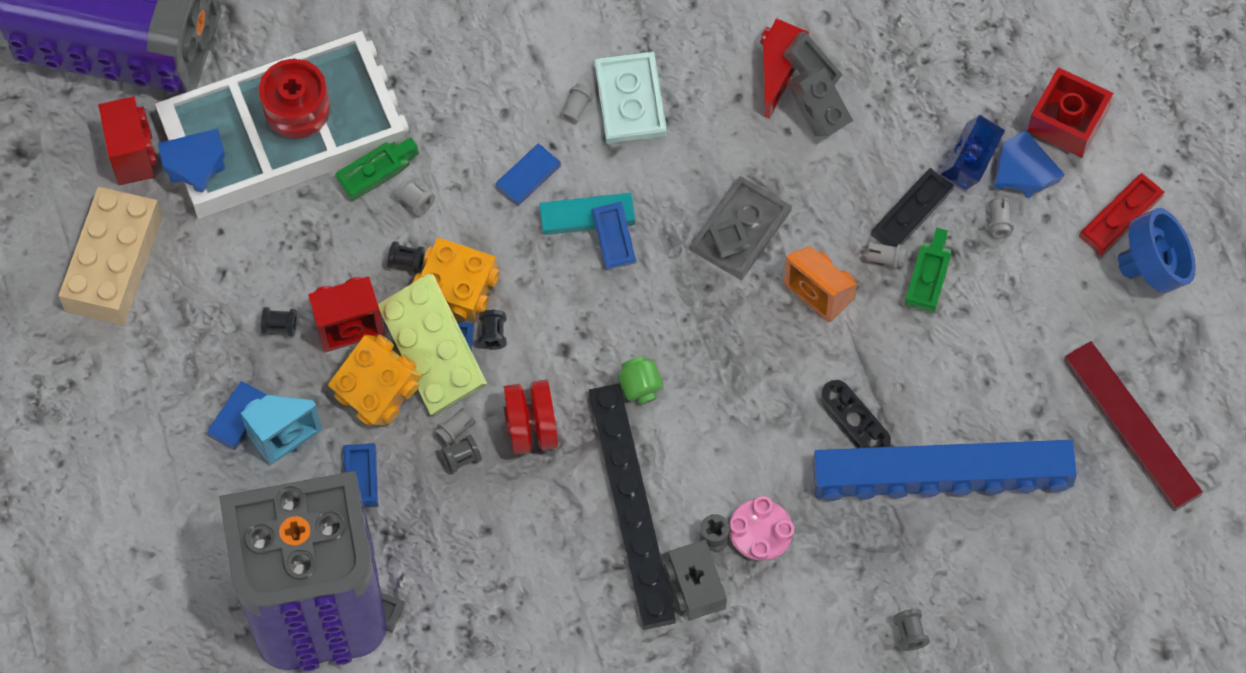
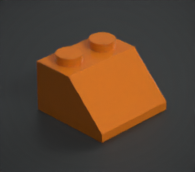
M811 246L794 251L786 257L784 285L830 323L855 299L857 290L855 279L847 271H840L836 268L824 252H817Z

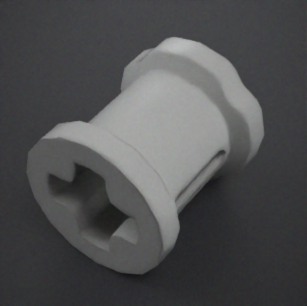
M413 176L406 177L394 192L395 198L398 201L403 200L412 207L413 213L416 216L425 214L435 201V195L430 191L426 192L416 184V179Z

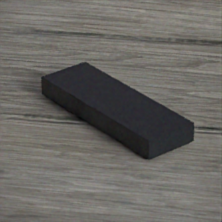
M929 168L872 229L871 235L883 245L897 247L898 244L903 245L953 191L954 185L932 168Z

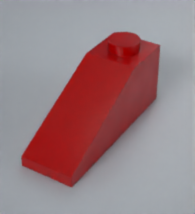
M777 18L771 28H765L760 40V44L763 45L764 117L769 119L787 87V82L791 80L796 70L783 53L798 33L806 32L809 36L808 31Z

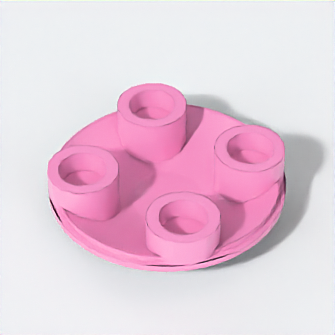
M765 496L740 505L732 514L729 522V536L734 547L750 559L759 561L774 559L788 549L793 538L794 525L790 516L780 505L772 502L771 499Z

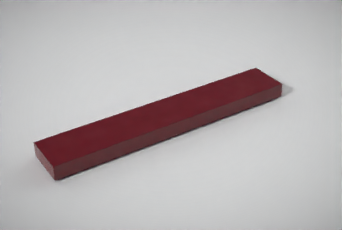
M1090 341L1066 355L1064 358L1065 363L1173 510L1177 511L1200 497L1203 493L1202 489L1093 342Z

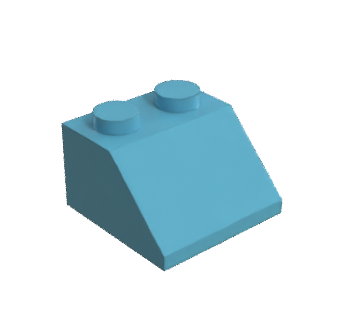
M266 395L261 400L255 399L251 401L244 411L241 412L249 439L270 466L323 430L317 406L313 400Z

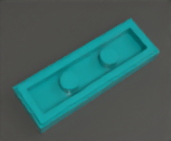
M632 192L539 203L543 235L594 230L596 228L591 209L622 202L627 225H635Z

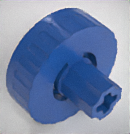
M1156 208L1134 218L1130 222L1128 233L1130 249L1121 252L1117 257L1119 269L1123 276L1131 280L1142 275L1153 289L1162 293H1168L1190 284L1196 272L1195 257L1189 238L1179 221L1163 208Z

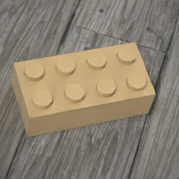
M103 187L97 188L58 295L65 312L125 325L163 218L157 200Z

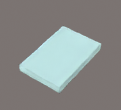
M654 52L594 59L606 144L667 136Z

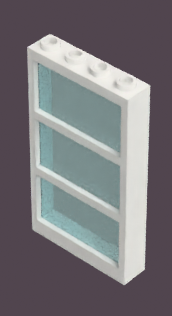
M363 31L155 103L159 119L168 140L217 128L219 130L225 154L223 158L225 169L222 172L215 173L207 181L208 187L203 193L195 191L192 185L184 183L198 219L345 167L386 142L388 144L395 142L398 145L406 140L405 133L409 132L406 119L403 114L398 116L395 110L398 107L393 89L387 91L385 83L388 82L383 65H376L374 58L378 56L372 40L366 41ZM293 58L307 60L319 68L325 76L331 106L328 121L321 130L309 137L298 139L283 137L270 128L265 121L258 90L261 77L269 67L279 61Z

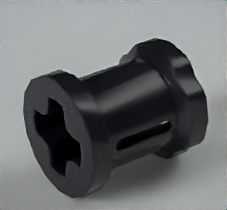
M397 241L392 242L387 267L393 269L397 266L411 269L415 274L420 273L424 261L425 247L419 246L416 249L402 246Z
M270 307L263 308L261 317L262 335H268L269 332L287 333L290 337L295 336L297 325L296 309H290L288 312L270 310Z
M495 309L480 312L479 320L482 323V336L479 338V346L489 350L504 348L507 345V338L504 337V323L507 321V315L505 312Z

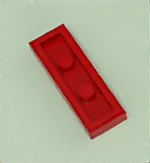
M1141 172L1080 232L1079 237L1100 255H1105L1129 231L1130 222L1134 218L1147 213L1164 196L1165 191Z

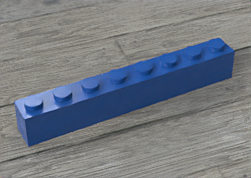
M1073 440L815 450L813 459L815 497L823 498L827 501H836L842 499V497L850 496L866 500L875 497V495L902 498L907 496V494H920L923 497H933L940 493L953 492L957 496H964L973 491L1000 494L1004 490H1017L1020 493H1030L1037 489L1047 488L1053 492H1061L1073 487L1077 477Z

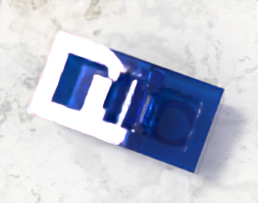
M980 114L967 122L940 175L965 190L980 182L1005 130Z

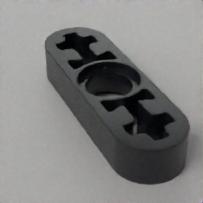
M831 380L824 385L821 395L823 406L859 448L878 447L877 445L870 446L871 438L866 433L870 426H872L870 428V435L873 439L877 441L881 438V447H890L891 436L889 432L845 382ZM831 391L835 394L842 393L841 401L846 406L842 413L840 412L842 411L841 402L837 398L830 400ZM857 412L864 416L865 422L861 426H852L847 421V416Z

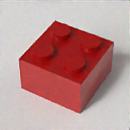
M1058 67L1031 114L1027 132L1083 158L1109 111L1114 93Z
M135 96L98 104L108 157L118 185L155 178L153 166L158 165V161L152 145V132L149 121H147L144 106L138 107Z
M369 276L364 278L353 277L345 283L333 287L322 286L308 294L324 353L359 343L364 335L375 337L385 335L380 309Z

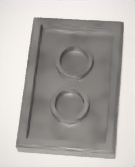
M739 176L694 238L689 250L742 281L792 211V205ZM739 217L749 239L750 249L720 258L709 233V227Z

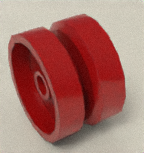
M295 58L282 60L269 67L261 77L258 88L265 121L274 132L283 137L293 139L309 137L321 130L328 121L331 106L325 76L314 64L307 60Z
M548 379L531 383L529 387L531 402H526L524 389L520 384L503 386L506 406H503L507 435L511 436L513 454H523L531 451V432L535 431L538 446L542 450L559 448Z

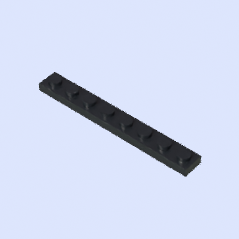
M620 383L589 389L590 401L643 630L675 624L676 618Z

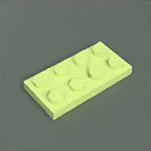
M428 273L378 304L400 353L412 359L417 364L415 369L423 375L418 382V390L430 415H438L488 385L433 274Z

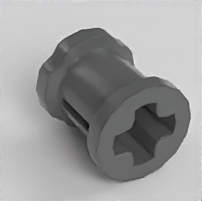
M471 434L466 436V440L449 448L447 446L441 448L444 459L452 474L457 472L459 467L474 460L476 462L482 461L478 446Z
M711 514L703 519L700 541L706 539L710 551L718 553L727 547L730 525L727 519L719 514Z
M919 609L902 611L893 618L894 624L898 625L902 637L900 645L903 651L917 650L930 643L928 635H924L920 621L922 613Z

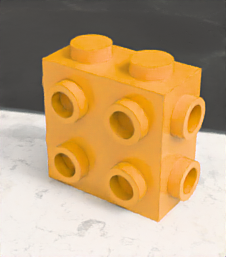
M437 237L434 246L428 247L423 261L425 267L422 273L416 274L413 283L428 273L433 274L456 321L465 322L467 320L475 323L478 314L486 310L489 297L486 295L490 286L495 287L499 279L500 269H497L496 256Z
M364 335L328 384L335 391L334 397L343 405L348 407L351 405L358 411L356 416L369 426H386V424L392 423L399 415V407L404 400L412 397L419 387L418 382L423 376L415 369L417 364L406 355L401 354L399 356L392 350L394 345L382 335L377 337Z

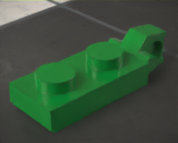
M411 137L398 145L395 142L391 144L386 142L335 173L336 180L351 201H354L410 165L409 161L419 155L418 146Z
M936 227L932 244L924 242L923 246L921 245L904 306L935 314L952 254L951 249L945 247L948 230Z

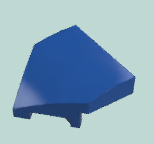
M218 128L158 143L164 172L168 173L170 182L174 184L184 182L192 185L195 191L203 193L208 187L207 181L215 173L222 172L225 169L223 162L225 154Z
M1025 130L1001 145L1000 152L995 158L997 174L994 179V188L1003 190L1005 186L1021 191L1025 197L1031 198L1035 191L1040 192L1059 183L1065 174Z

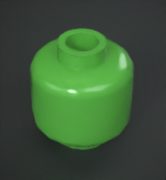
M639 356L622 363V369L618 372L617 378L625 398L629 401L638 400L640 405L656 400V392L660 391L664 385L656 363L651 359H645V356Z

